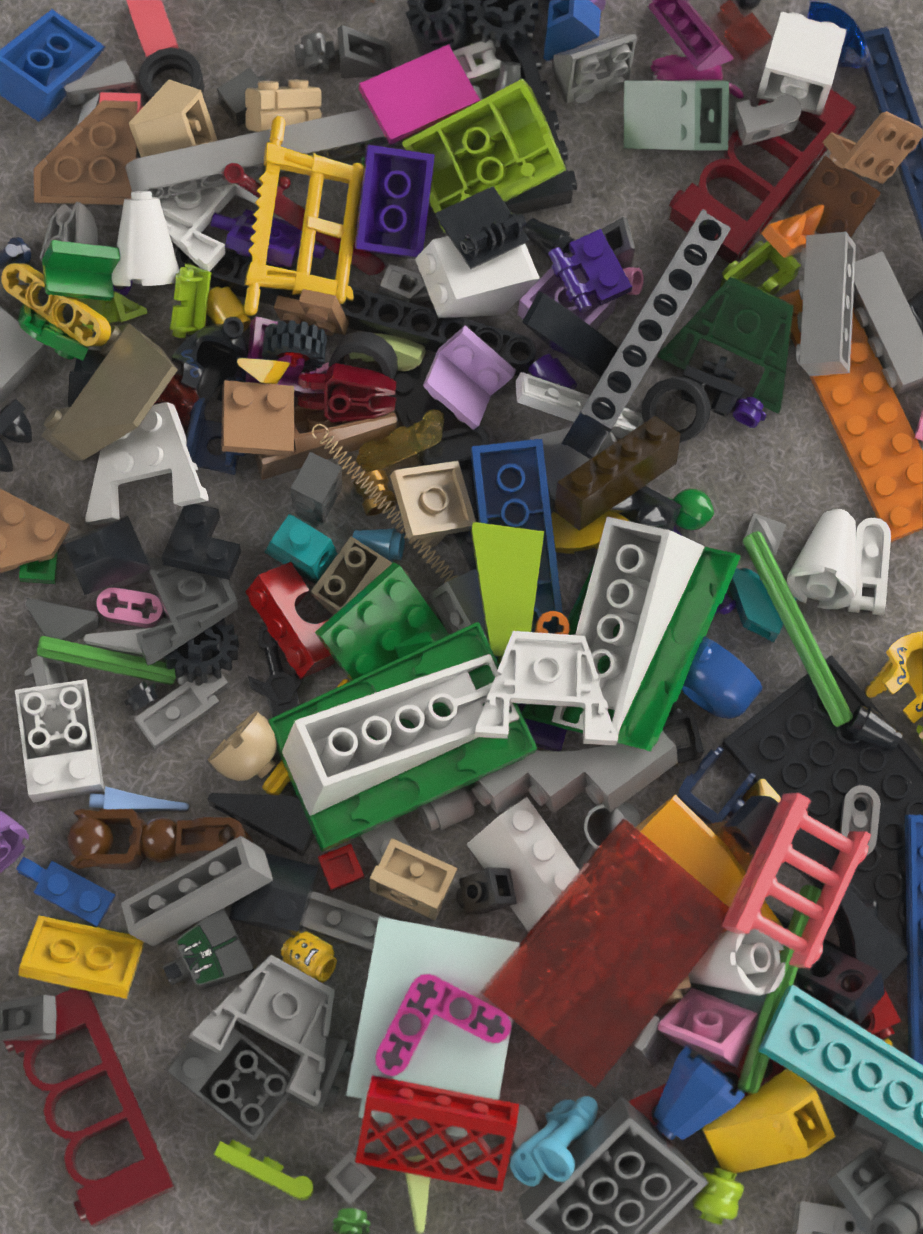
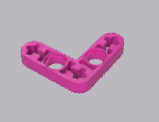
M422 974L412 982L375 1056L376 1065L383 1074L389 1076L402 1073L407 1068L434 1014L490 1043H499L506 1039L511 1029L510 1020L502 1010L435 975ZM428 980H431L435 983L433 989L438 992V995L435 999L429 997L426 1000L423 1008L430 1009L426 1017L418 1009L407 1007L406 1005L409 999L417 1003L421 992L416 989L419 983L425 985ZM463 997L470 1002L472 1010L467 1018L459 1020L451 1015L449 1007L455 998ZM478 1005L486 1008L481 1014L482 1016L491 1020L495 1015L502 1018L500 1024L505 1027L502 1034L495 1032L492 1037L486 1034L488 1028L480 1022H477L476 1029L468 1026L476 1017ZM409 1013L415 1014L421 1022L418 1033L411 1036L403 1034L399 1029L400 1018ZM392 1033H395L398 1038L406 1042H412L413 1045L410 1050L403 1045L399 1053V1058L403 1060L402 1065L394 1064L391 1069H388L384 1066L386 1059L381 1056L384 1050L386 1052L393 1050L396 1041H390L389 1038Z

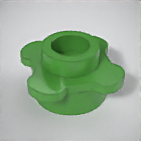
M345 1208L339 1210L338 1216L334 1218L333 1223L335 1225H333V1231L340 1234H369L370 1229L367 1227H370L371 1222L367 1220V1213L365 1211Z

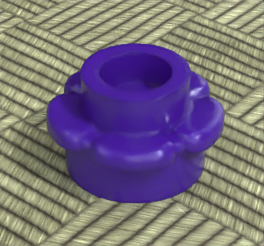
M746 397L736 401L733 417L738 422L750 428H755L760 420H765L766 413L762 411L764 406L759 400L753 397Z

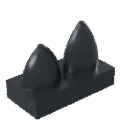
M17 399L9 401L0 411V435L2 434L14 442L30 443L32 441V429L28 418L23 413L26 408ZM0 438V471L12 472L11 455L7 446Z
M645 485L610 509V511L617 512L635 523L673 532L682 506Z

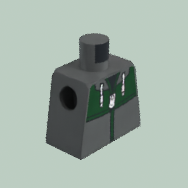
M224 908L206 917L177 938L174 942L181 957L162 966L171 986L191 976L198 991L243 978L254 971Z

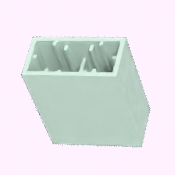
M379 917L346 1096L362 1098L358 1117L363 1118L371 1075L480 1097L499 1099L510 1033L505 1040L499 1043H490L434 1014L407 1068L402 1073L395 1076L383 1074L376 1065L375 1056L412 982L422 974L435 975L502 1010L507 1014L512 1026L526 947L525 943ZM428 980L425 985L419 983L416 989L421 992L417 1003L409 999L406 1006L418 1009L427 1017L430 1009L423 1008L429 997L434 999L437 997L438 992L433 989L435 983L431 980ZM458 997L450 1003L449 1009L451 1015L460 1020L470 1015L472 1007L466 998ZM478 1005L476 1017L468 1026L476 1029L477 1022H480L488 1028L486 1033L488 1036L492 1037L495 1032L502 1034L505 1028L500 1024L502 1018L495 1015L491 1020L482 1016L481 1014L486 1008ZM405 1014L400 1018L399 1029L403 1034L411 1036L420 1030L421 1022L415 1014ZM392 1033L389 1038L390 1041H396L391 1052L384 1050L381 1056L386 1059L384 1066L388 1069H391L394 1064L402 1065L403 1060L399 1058V1053L403 1045L408 1050L413 1045L412 1042L401 1040L395 1033ZM372 1110L371 1116L377 1122L389 1123L394 1120L389 1113ZM450 1126L445 1129L452 1136L464 1137L468 1135L464 1128Z

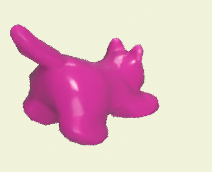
M665 56L652 61L650 66L651 70L655 72L653 80H723L721 65L698 71L686 56ZM729 83V94L742 99L744 96L743 92L736 85Z

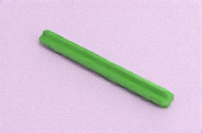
M757 531L747 535L743 539V544L834 726H841L851 721L853 715L762 533Z
M805 885L801 888L799 894L817 903L821 890L811 885ZM794 909L788 930L801 937L810 917ZM783 945L784 950L780 952V963L785 962L784 977L775 991L767 993L738 1082V1088L749 1094H755L759 1091L769 1057L758 1051L786 988L793 985L798 967L789 964L794 950Z

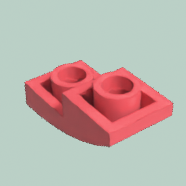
M126 0L146 58L161 49H179L162 0Z

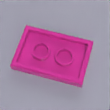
M449 45L361 82L358 88L390 145L425 130L480 101Z

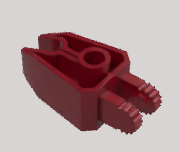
M334 363L328 368L327 374L305 373L298 377V386L300 388L324 390V393H304L299 395L298 406L307 409L324 410V416L330 422L375 419L395 410L396 398L386 395H395L397 382L378 371Z

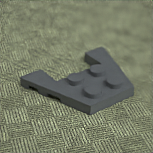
M145 554L151 570L113 584L114 588H119L150 578L169 623L136 633L137 643L147 666L160 660L238 609L237 599L228 579L163 565L162 557L149 558L148 554Z

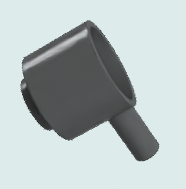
M624 802L611 813L603 804L589 811L585 818L584 831L590 844L576 864L581 872L587 874L600 856L602 849L607 851L618 849L630 832L641 823L638 811L631 804Z

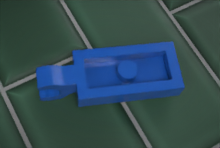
M23 857L16 868L19 874L38 883L34 890L35 895L97 928L116 897L115 894L54 861H51L48 868L44 869L35 862Z

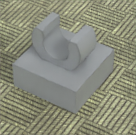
M37 656L30 659L32 667L24 672L25 676L35 678V687L68 682L65 665L62 661Z

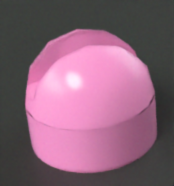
M634 267L622 268L632 285V290L627 295H638L642 290L644 281L642 270Z

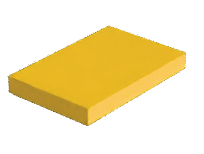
M38 915L19 966L18 976L127 999L143 951L144 941L130 934Z

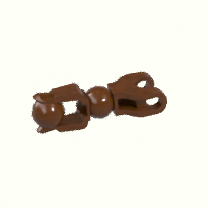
M78 809L73 812L78 820L71 826L67 836L69 849L75 856L69 864L77 869L101 867L102 869L136 870L146 858L158 863L171 861L177 856L181 860L197 861L227 844L230 839H236L240 836L254 843L253 838L245 831L242 824L233 818L202 817L194 820H177L176 823L172 819L160 817L145 823L132 809H100L99 811ZM108 824L131 825L133 827V832L129 837L131 846L128 853L107 854L113 843L112 830Z

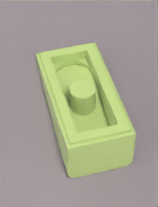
M424 1155L407 1157V1160L418 1162L425 1157ZM405 1173L415 1232L423 1234L425 1231L430 1178Z

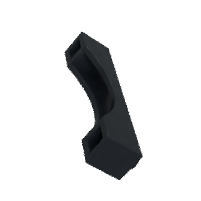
M751 796L728 820L723 828L746 853L755 854L779 802L770 796ZM803 829L797 830L791 841L792 849L832 870L830 859L822 851L814 849L806 840L808 836ZM784 862V864L798 871L806 880L822 892L825 885L823 882ZM850 882L833 918L839 938L840 951L880 970L884 982L908 953L900 945L902 942L901 938L893 930L884 927L879 922L877 911L870 904L861 901L853 893L855 888Z

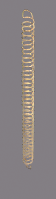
M322 424L315 425L312 428V435L315 439L317 438L313 433L315 427L323 426L327 430V434L320 441V444H323L329 440V442L325 445L324 449H328L329 447L333 446L329 451V454H332L338 450V452L334 455L333 459H337L338 457L343 455L338 461V464H341L344 461H346L342 469H345L352 465L348 469L346 474H350L351 472L356 470L355 473L351 476V479H354L361 474V476L357 479L355 484H358L365 480L363 484L360 486V489H363L364 487L370 484V486L365 490L364 494H367L370 491L374 490L372 494L369 496V499H372L373 497L378 495V497L374 500L373 504H376L382 499H384L378 506V509H380L387 505L386 508L383 510L382 514H385L389 510L393 509L388 514L386 519H389L395 514H397L391 521V524L400 520L402 516L396 519L400 514V511H397L391 515V513L395 510L396 506H393L386 510L392 502L388 501L387 503L383 504V502L387 499V496H384L377 501V499L381 496L383 491H379L378 493L373 495L375 491L378 489V486H375L369 490V488L373 485L374 481H371L364 485L369 479V476H366L365 478L360 480V478L364 475L365 471H362L356 476H354L360 469V466H358L351 470L352 467L355 465L356 461H353L352 463L345 466L350 461L352 456L347 457L343 461L341 460L347 454V451H344L343 453L337 456V454L341 451L343 446L338 447L334 451L332 450L338 444V441L328 446V444L333 440L334 436H331L330 438L323 441L329 434V430ZM401 519V521L396 525L395 529H398L399 527L404 525V523L400 525L403 519ZM404 526L403 529L400 531V534H402V533H404V532L406 531V530H404V529H405V526ZM415 539V540H410V541H409V544H411L412 542L416 541L417 539ZM419 539L417 543L413 546V549H415L421 544H423V546L417 552L418 554L429 548L422 556V559L432 554L426 562V564H428L437 558V560L433 563L431 568H434L440 563H442L439 566V568L435 571V573H438L441 570L445 569V571L441 574L440 578H443L447 574L451 573L444 581V583L452 580L455 577H458V575H455L452 578H450L454 570H451L444 574L448 570L449 565H446L445 567L441 568L445 560H442L436 564V562L440 559V555L431 559L436 553V550L428 553V551L431 549V545L427 546L422 550V548L426 545L427 540L418 544L421 540Z

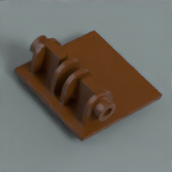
M824 156L787 213L795 216L823 204V214L815 231L819 234L847 232L851 238L867 213H870L876 205V200L881 192L847 169L837 166L829 157Z

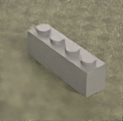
M847 232L806 235V248H803L801 251V263L805 270L804 280H801L799 284V293L803 300L802 312L798 313L797 319L798 328L801 332V344L796 346V360L809 376L850 373L856 244Z
M882 251L856 261L853 304L856 309H854V313L861 328L865 327L869 335L868 343L875 357H879L884 367L882 372L889 387L894 388L897 396L922 387L923 333L884 252Z
M240 836L123 901L121 905L130 935L154 947L270 883L273 879L264 849Z

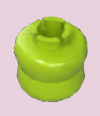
M714 1167L713 1174L702 1173L707 1179L708 1184L694 1196L693 1207L702 1212L701 1219L723 1225V1219L733 1220L738 1214V1201L743 1195L744 1186L742 1183L735 1181L736 1173Z

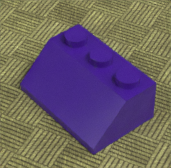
M367 145L355 249L404 258H416L423 251L434 154Z

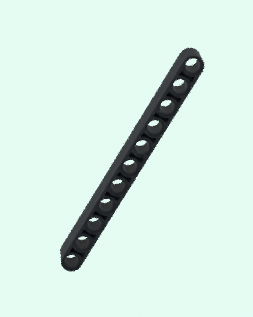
M178 247L175 256L180 270V267H185L184 262L189 257ZM225 250V255L210 271V288L220 286L221 289L229 287L235 295L246 298V291L249 286L245 285V278L248 266L252 262V257L242 256ZM266 262V265L296 271L294 269H290L283 266H275L270 264L269 262ZM222 267H229L233 270L228 275L216 273ZM350 286L354 294L353 301L346 299L343 304H340L348 319V327L359 331L401 337L425 346L426 350L437 353L438 349L448 341L445 337L447 334L457 333L462 327L467 326L482 341L490 342L496 347L493 350L516 369L514 375H520L521 372L529 373V367L535 362L536 346L530 338L524 335L461 317L438 318L436 310ZM259 287L261 290L259 302L272 306L275 305L277 296L297 300L301 296V294H286L282 292V289ZM354 304L364 308L359 313H352L347 310L350 305ZM384 314H392L397 319L387 323L382 321L380 317ZM418 323H424L429 326V329L425 332H418L413 329V326ZM521 351L526 353L528 358L520 361L514 359L511 354Z

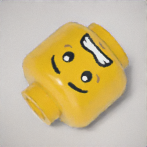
M302 932L299 936L288 938L281 949L282 961L321 983L326 982L331 977L337 964L333 946L309 932Z

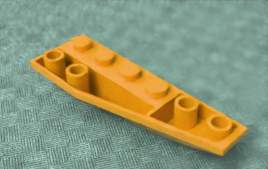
M674 795L637 825L626 837L615 854L643 881L668 857L694 882V886L672 909L710 939L727 931L721 925L746 872L729 847ZM764 900L760 908L761 915L783 927Z

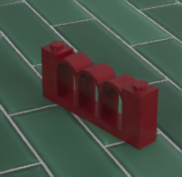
M830 89L822 115L801 110L798 121L817 133V136L803 153L780 136L751 143L763 148L790 167L775 187L736 158L734 150L743 145L738 130H736L728 141V150L725 151L724 159L712 161L703 169L697 186L691 183L685 192L680 189L672 198L669 204L672 208L669 220L688 233L702 209L707 211V214L731 228L716 254L730 264L736 260L738 262L828 151V148L823 144L830 132L840 136L852 121L857 107ZM760 99L757 106L771 103V101ZM728 178L761 200L762 204L749 220L745 221L713 198L708 192L706 184L713 179Z
M71 988L56 995L57 1019L55 1039L3 1042L9 1053L15 1050L20 1058L24 1057L25 1075L36 1088L48 1094L43 1110L45 1121L52 1132L64 1140L70 1141L66 1147L64 1157L66 1170L74 1181L84 1186L76 1190L79 1200L73 1202L82 1223L89 1221L90 1226L96 1227L176 1188L90 992ZM87 1027L102 1063L60 1083L49 1084L39 1080L34 1067L39 1052L46 1046ZM108 1074L123 1111L83 1130L71 1132L60 1128L55 1117L56 1105L60 1098L66 1093ZM128 1121L144 1159L101 1179L91 1180L82 1177L77 1170L75 1162L80 1146L87 1140Z

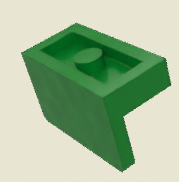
M52 240L42 258L45 293L56 296L111 301L114 297L112 273L120 260L119 248Z

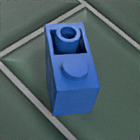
M590 0L550 1L543 58L546 61L552 60L555 54L577 48L599 37L601 9Z

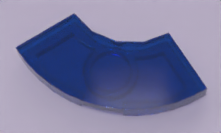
M810 1L808 19L817 22H831L839 28L846 29L837 67H869L868 45L863 32L854 19L837 6L820 1Z

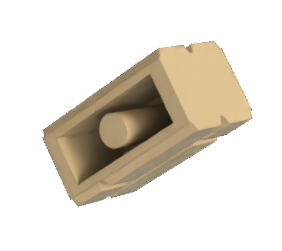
M288 80V86L278 87L277 81H259L258 88H247L245 91L247 130L256 132L271 129L272 120L276 116H281L285 119V126L321 118V90L318 87L309 86L308 80Z

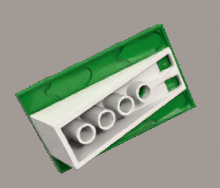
M607 517L594 565L567 618L569 622L568 635H580L586 638L599 677L598 683L603 698L607 701L608 713L613 728H616L618 734L617 743L651 752L653 746L658 742L673 703L677 702L692 661L704 636L706 637L718 605L722 604L741 555L705 547L670 530ZM526 704L522 712L523 718L583 734L584 710L581 707Z
M479 621L268 720L277 741L279 755L302 804L321 852L372 831L375 827L479 781L482 777L519 762L536 752L538 748L517 703H509V732L507 739L474 737L476 724L499 668V664Z

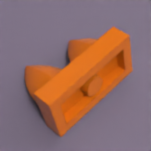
M817 205L802 214L771 223L764 229L761 235L783 258L800 253L803 248H806V235H815L814 232L821 220L824 205Z

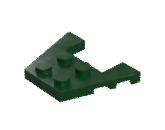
M731 276L659 352L657 357L685 370L700 339H705L764 367L765 371L752 397L759 400L765 408L779 414L783 401L794 305Z

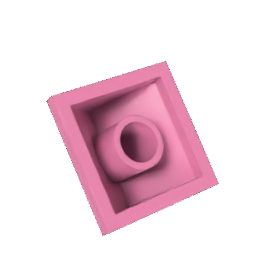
M692 988L658 1023V1031L674 1043L684 1047L688 1044L696 1052L737 1068L757 1021L758 1013Z

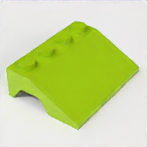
M523 78L402 142L404 148L408 151L435 155L429 198L434 213L494 186L502 200L506 202L566 171L546 118L531 87Z

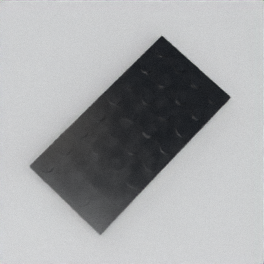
M832 655L825 659L852 714L859 705L866 708L871 706L881 714ZM806 674L724 739L722 744L748 775L751 772L756 774L753 780L755 783L759 779H765L780 797L786 793H799L810 799L811 801L806 809L808 816L838 833L840 830L842 802L848 791L859 785L868 786L876 791L880 798L876 846L857 865L850 882L855 888L853 893L860 900L876 899L878 901L877 919L884 927L890 928L901 938L902 942L900 945L907 952L905 815H923V762L903 738H901L897 747L892 751L888 748L854 738L852 736L853 733L847 730L848 722L841 726H834L809 674ZM857 800L854 802V806L858 811L866 810V805L863 801ZM806 832L808 843L814 849L822 851L830 859V867L833 868L840 850ZM907 956L903 959V961H904L906 964H907Z

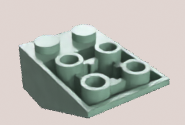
M624 80V149L728 150L729 81Z

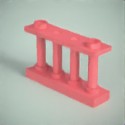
M786 793L782 795L721 927L737 934H749L750 930L756 929L794 950L789 961L790 965L811 968L812 964L819 959L822 953L823 939L857 865L865 859L869 847L867 844L872 834L866 831H849L848 836L845 837L808 816L806 809L811 801L810 799L799 793ZM801 828L840 850L832 870L792 849L791 841L797 830ZM787 862L825 884L817 903L777 882L775 876L781 863ZM771 895L810 917L801 937L761 915L760 908L765 897Z

